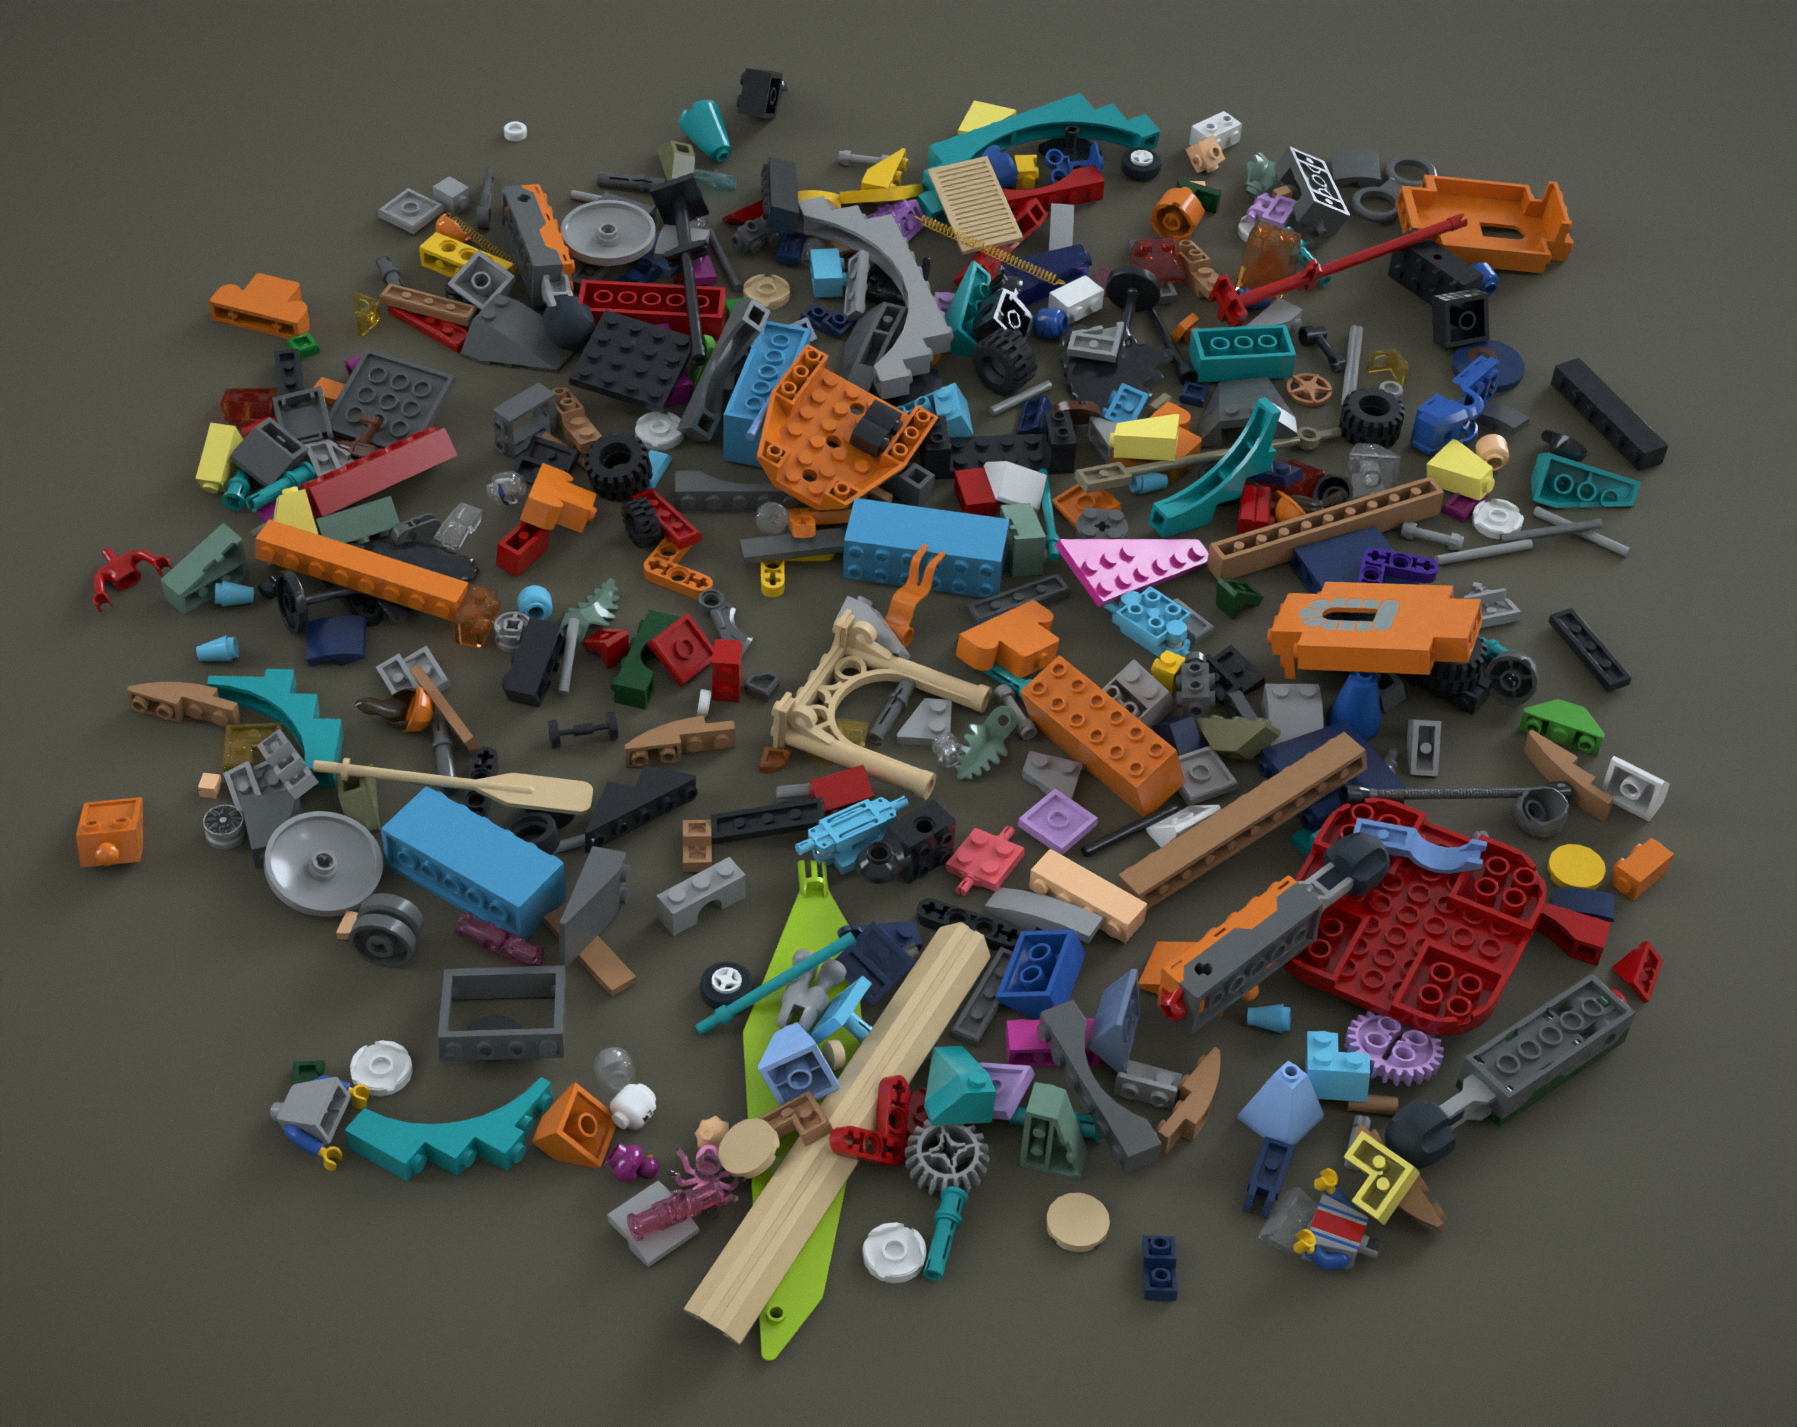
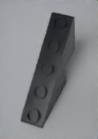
M645 765L635 787L607 782L585 831V853H590L592 846L601 848L603 845L623 837L625 834L646 825L650 821L693 801L698 794L696 775Z

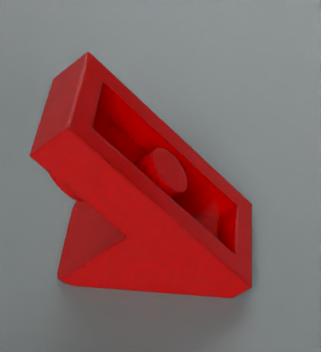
M602 628L582 641V644L586 651L598 652L606 668L611 669L621 662L623 656L628 655L629 633L626 629Z

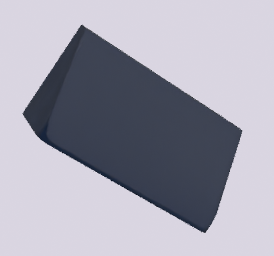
M1046 395L1024 401L1016 430L1017 435L1042 434L1044 411H1051L1053 408Z

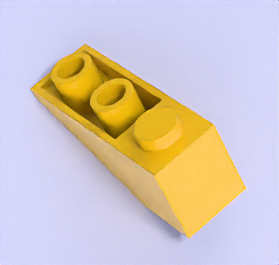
M902 148L867 169L861 182V190L883 189L900 185L903 172L907 171L909 159L906 158V149ZM883 201V202H868V203H873V204H878V205H880V204H882V203H884V202H889V201Z

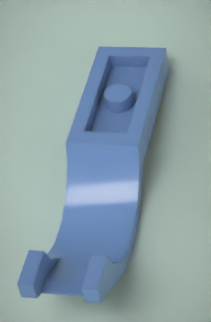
M1357 818L1353 832H1362L1376 836L1386 846L1388 854L1410 858L1413 863L1423 869L1436 873L1452 874L1482 869L1483 860L1480 859L1481 851H1486L1487 848L1486 841L1471 839L1467 844L1460 847L1447 848L1437 846L1421 837L1416 828Z

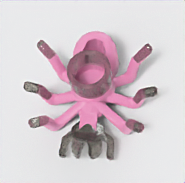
M704 1145L698 1150L695 1169L690 1167L688 1157L680 1147L676 1148V1153L683 1162L685 1172L693 1175L694 1178L683 1180L681 1175L673 1170H668V1175L674 1177L677 1184L681 1187L696 1186L686 1193H683L681 1189L672 1190V1196H679L681 1201H686L696 1192H700V1195L688 1205L687 1213L691 1215L692 1208L695 1206V1214L700 1215L701 1210L705 1208L706 1216H710L713 1207L715 1209V1217L719 1218V1205L714 1202L715 1200L710 1194L713 1192L724 1205H728L730 1201L737 1202L739 1198L733 1194L725 1197L715 1186L727 1191H733L738 1184L746 1182L744 1177L735 1178L731 1184L720 1181V1178L729 1177L730 1174L726 1170L720 1172L722 1165L718 1157L719 1148L715 1145Z

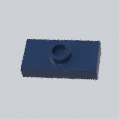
M794 229L793 234L782 233L776 255V263L800 265L807 234H804L803 230Z

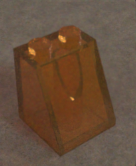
M1258 220L1248 236L1234 285L1235 290L1238 288L1242 289L1243 287L1256 289L1294 275L1302 234ZM1284 294L1271 298V303L1278 298H1282Z

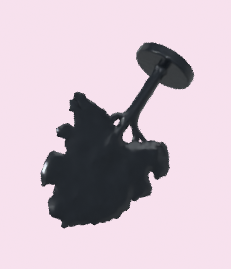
M1123 266L1114 269L1108 275L1105 284L1107 297L1113 304L1123 309L1120 322H1124V330L1115 363L1067 356V350L1060 352L1057 356L1063 363V367L1067 369L1064 377L1065 386L1068 387L1069 392L1083 405H1085V401L1096 403L1100 407V415L1104 407L1109 408L1108 400L1113 390L1118 391L1122 383L1149 394L1145 404L1147 406L1153 392L1151 389L1142 386L1143 383L1151 379L1158 382L1163 380L1162 372L1154 368L1163 362L1168 364V362L1173 360L1172 356L1175 354L1173 350L1168 348L1162 349L1157 346L1137 344L1136 339L1130 334L1134 312L1152 309L1158 304L1162 293L1161 282L1148 270L1137 266ZM1078 324L1062 332L1059 336L1062 346L1069 345L1072 331L1088 330L1089 328ZM1128 340H1130V346L1126 344Z
M376 540L373 542L370 550L371 552L462 581L474 579L480 572L473 565L475 559L448 551L446 547H439L420 541L404 542L396 545V543ZM349 543V545L361 549L365 548L362 544ZM279 571L276 575L275 589L278 607L286 628L292 634H300L307 629L309 621L307 605L356 594L375 597L343 586L304 594L303 587L293 571ZM472 586L468 587V594L473 589ZM376 597L378 599L377 602L383 607V610L393 622L406 621L412 616L409 614L412 608Z

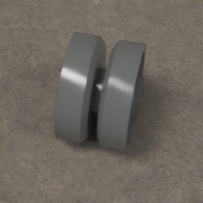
M386 893L372 894L366 897L361 904L357 919L348 936L349 945L365 961L383 967H400L408 963L412 957L416 941L424 926L423 915L414 904L402 897Z

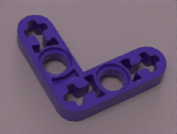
M1368 548L1363 553L1357 583H1382L1383 575L1420 583H1432L1437 577L1439 566L1436 561L1430 558L1380 548ZM1394 563L1404 564L1406 567L1399 568L1396 567ZM1364 576H1374L1377 580H1368Z

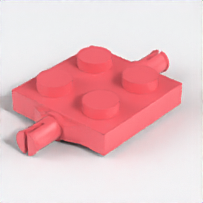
M1006 825L997 836L974 828L947 861L946 872L962 879L955 888L958 895L965 896L972 886L984 887L994 892L998 890L1025 856L1024 847L1009 842V839L1015 834L1013 827L1010 826L1009 828V825Z

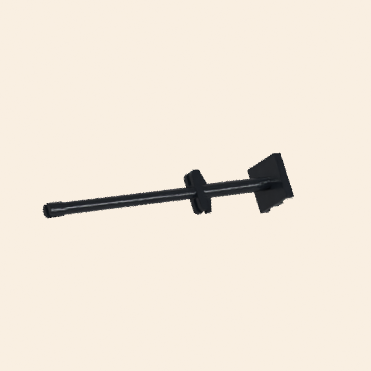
M692 172L649 188L664 224L676 226L678 246L666 251L664 258L668 260V266L671 268L682 264L691 339V358L694 365L702 366L706 363L707 359L703 345L693 260L705 257L709 252L705 247L708 246L706 239L692 241L689 221L706 216L710 212Z

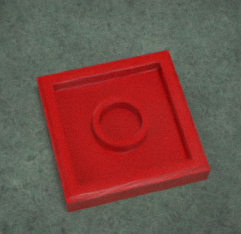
M688 612L647 643L679 687L712 662L714 647Z

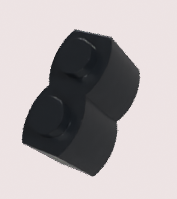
M875 399L854 428L849 444L876 458L880 452L884 453L891 442L890 437L892 435L895 436L903 425L900 422L902 413Z

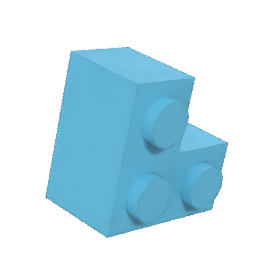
M1307 1031L1305 1073L1309 1076L1317 1099L1367 1102L1370 1079L1369 1054L1338 1052V1033Z

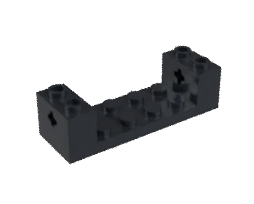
M1069 410L1044 411L1042 434L949 438L946 416L943 415L938 416V420L920 444L919 452L922 467L935 474L934 480L954 479L955 471L983 468L986 462L1008 461L1037 472L1040 469H1046L1048 475L1074 473L1077 442Z

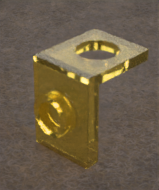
M355 291L353 293L355 312L359 313L356 316L358 335L363 337L381 320L379 300ZM360 300L365 301L368 304V306L363 308L360 304Z
M1398 348L1370 352L1367 366L1368 373L1391 370L1396 381L1402 387L1406 386L1409 372L1408 363L1403 359ZM1381 356L1387 357L1383 364H1374L1377 358Z

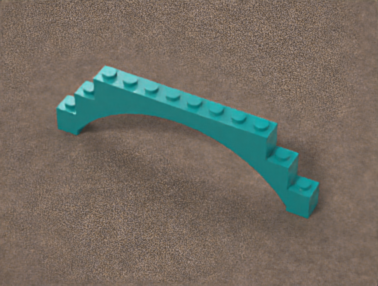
M1078 93L929 145L927 163L930 166L928 169L979 158L991 145L999 146L1000 148L997 150L1001 152L1030 141L1065 138V127L1068 125H1075L1079 128L1078 138L1104 141L1130 149L1146 148L1151 150L1157 147L1160 130L1146 114L1127 120L1113 103L1094 110L1083 95ZM928 169L923 172L922 178L925 192L918 195L917 202L923 215H925V219L929 217V220L933 219L929 226L930 228H932V224L936 220V224L933 227L935 228L938 222H940L939 226H941L942 223L946 224L949 221L928 174Z

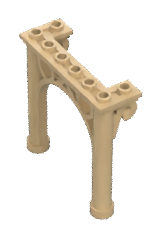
M847 609L841 618L838 617L833 624L832 632L835 633V639L828 654H823L818 668L810 672L807 683L804 687L801 686L798 689L795 699L792 698V693L786 692L780 701L777 700L771 712V715L774 716V724L771 728L773 748H784L786 745L848 768L864 764L867 775L914 792L916 797L927 800L934 788L936 774L849 741L836 725L835 712L837 707L850 692L863 685L880 681L900 682L902 678H909L915 682L917 689L952 700L983 713L990 702L992 688L983 684L978 686L893 655V652L874 641L877 637L875 628L866 621L855 622L856 616L852 615V610ZM846 668H855L860 674L845 676L842 674V671ZM833 679L837 683L834 685H829ZM820 699L823 701L824 706L815 704ZM817 716L825 719V722H823L822 724L815 725V723L818 721Z

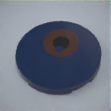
M1486 340L1461 345L1454 352L1452 370L1455 376L1481 355L1487 359L1490 357L1499 361L1497 370L1501 372L1495 393L1508 391L1518 386L1525 372V363L1521 355L1510 346L1501 342Z

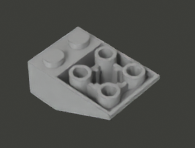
M1135 659L1102 689L1149 728L1159 723L1177 706L1170 692Z

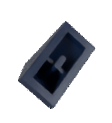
M1175 716L1152 725V730L1175 748L1178 756L1203 748L1193 716Z

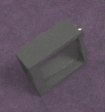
M538 382L494 408V443L497 450L513 460L526 452L533 435L542 438L545 432H549L552 435L558 432L556 394ZM533 411V421L513 432V422Z

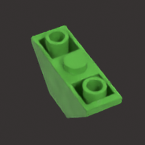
M1560 699L1525 708L1518 729L1525 733L1533 730L1550 741L1598 756L1605 735L1585 707Z

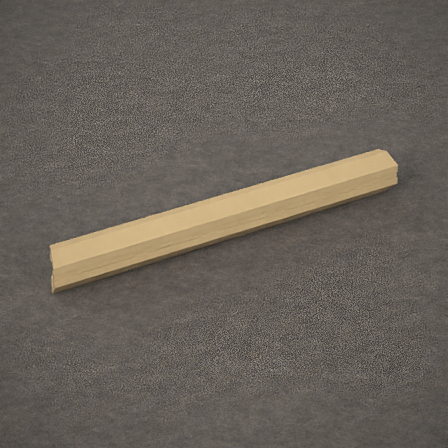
M962 922L938 929L838 1078L841 1089L828 1094L821 1103L820 1107L833 1129L842 1126H855L876 1132L880 1081L884 1077L901 1075L907 1080L908 1085L911 1083L991 957L984 935L969 929V926ZM830 1133L807 1146L799 1136L683 1309L699 1321L703 1319L712 1327L721 1330L723 1336L738 1345H741L860 1161L835 1154L829 1144ZM866 1138L864 1143L865 1150H867L871 1144L868 1138ZM844 1139V1142H846L848 1145H852L853 1140L849 1141Z

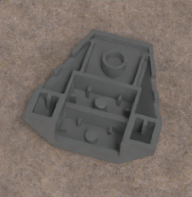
M497 294L472 320L461 351V357L483 365H490V362L504 363V366L512 368L513 364L527 366V370L558 373L578 350H564L554 344L545 329L543 322L544 314L533 306Z
M1268 377L1218 382L1197 427V436L1202 438L1201 447L1223 445L1222 429L1245 427L1253 413L1257 400L1264 397L1281 411L1273 439L1298 437L1296 417Z

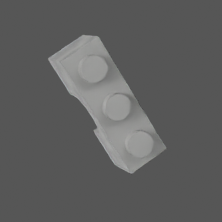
M728 857L656 895L657 918L675 936L697 924L700 910L710 901H714L723 910L746 897V875Z

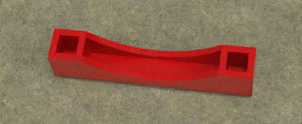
M1092 165L1073 169L1062 180L1049 186L1029 190L1002 189L1012 212L1016 207L1035 197L1044 210L1048 211L1051 210V203L1077 205L1102 200L1105 180L1096 167Z
M1036 197L1016 207L1012 212L1023 240L1037 230L1049 216ZM1022 241L996 247L992 255L995 256L997 249H999V253L996 258H999V254L1003 250L1000 260L992 257V255L989 256L984 252L978 251L955 277L953 282L959 287L970 263L974 260L990 274L992 281L996 277L997 269L1003 262L1004 253L1007 252V257Z
M1545 902L1541 919L1535 930L1558 945L1568 957L1598 966L1611 923Z

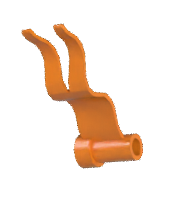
M922 544L921 548L913 556L910 563L908 580L893 595L889 611L885 617V621L905 648L911 643L914 636V629L909 627L917 604L929 594L935 568L946 555V552L940 551L928 563L924 570L922 582L918 586L919 565L928 548L926 544Z

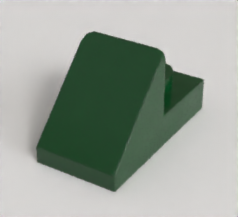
M1180 178L1177 180L1176 188H1190L1201 202L1205 211L1217 213L1221 190Z
M1221 577L1217 580L1216 606L1231 619L1237 617L1243 606L1248 604L1259 606L1264 598L1246 582Z

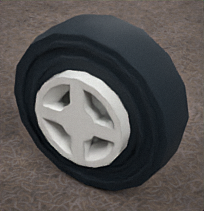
M1129 149L1122 156L1121 169L1126 176L1132 179H1153L1158 176L1161 170V158L1150 149Z
M729 961L719 962L708 967L702 974L700 981L701 997L707 1006L714 1010L723 1004L728 1006L754 989L752 976L746 967Z

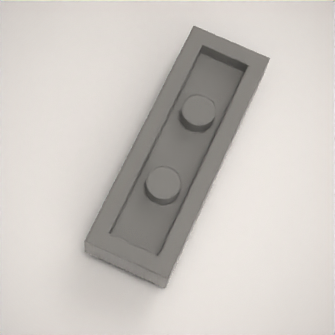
M862 249L848 261L843 314L853 321L864 314L866 310L865 294L868 289L867 273L870 264L868 263L869 252Z

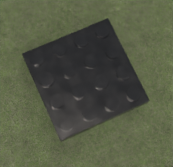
M605 310L569 377V385L663 413L691 357L690 336Z

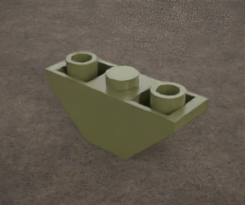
M669 140L658 147L657 151L667 181L692 172L694 173L695 154L691 144Z
M1210 715L1209 718H1198L1197 724L1212 750L1231 760H1252L1261 752V749L1270 745L1281 733L1279 729L1271 725L1272 722L1270 720L1259 717L1255 718V721H1250L1239 716L1225 719L1218 715Z
M371 763V764H368V765H364V766L374 767V765H373L372 763ZM338 775V796L344 815L359 822L371 834L381 832L376 780L349 776L348 781H341V775Z

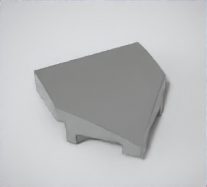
M1474 582L1470 593L1464 596V599H1481V628L1520 621L1521 611L1510 599L1506 598V589L1504 588L1489 590L1482 587V583Z

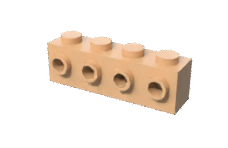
M1052 849L1031 869L1029 889L1037 894L1079 906L1102 916L1103 922L1099 929L1123 943H1126L1145 921L1147 903Z

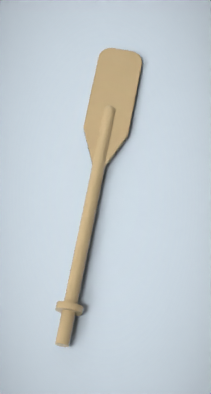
M344 758L343 763L314 760L313 771L340 774L341 781H348L349 776L471 790L508 807L574 815L587 814L591 809L593 787L584 781L520 773H507L475 780L350 764V758Z

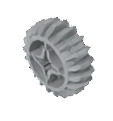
M926 1119L923 1128L917 1126L914 1129V1136L910 1135L908 1138V1146L905 1148L904 1156L907 1158L905 1167L911 1170V1180L919 1179V1189L928 1186V1193L931 1196L935 1193V1190L941 1192L947 1186L961 1188L968 1194L971 1191V1186L977 1187L980 1184V1178H984L986 1175V1166L989 1165L990 1158L986 1155L989 1148L988 1144L983 1143V1133L975 1134L976 1127L974 1124L969 1127H965V1124L931 1125L930 1121ZM938 1140L936 1147L930 1148L929 1152L922 1153L927 1145ZM972 1160V1163L965 1170L956 1173L958 1166L964 1165L965 1161Z

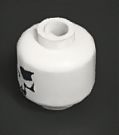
M643 1084L626 1085L610 1102L613 1122L621 1129H640L656 1112V1097L654 1093Z

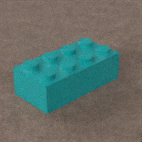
M1286 324L1191 330L1188 352L1192 365L1198 374L1197 382L1231 381L1259 377L1281 379L1293 376L1296 352Z

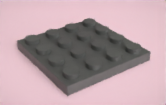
M366 348L329 412L333 435L350 441L356 440V437H361L367 428L360 421L362 413L374 415L383 420L381 428L376 430L369 443L375 445L378 449L388 447L396 441L410 437L412 434L423 429L430 428L457 381L456 377L440 370Z

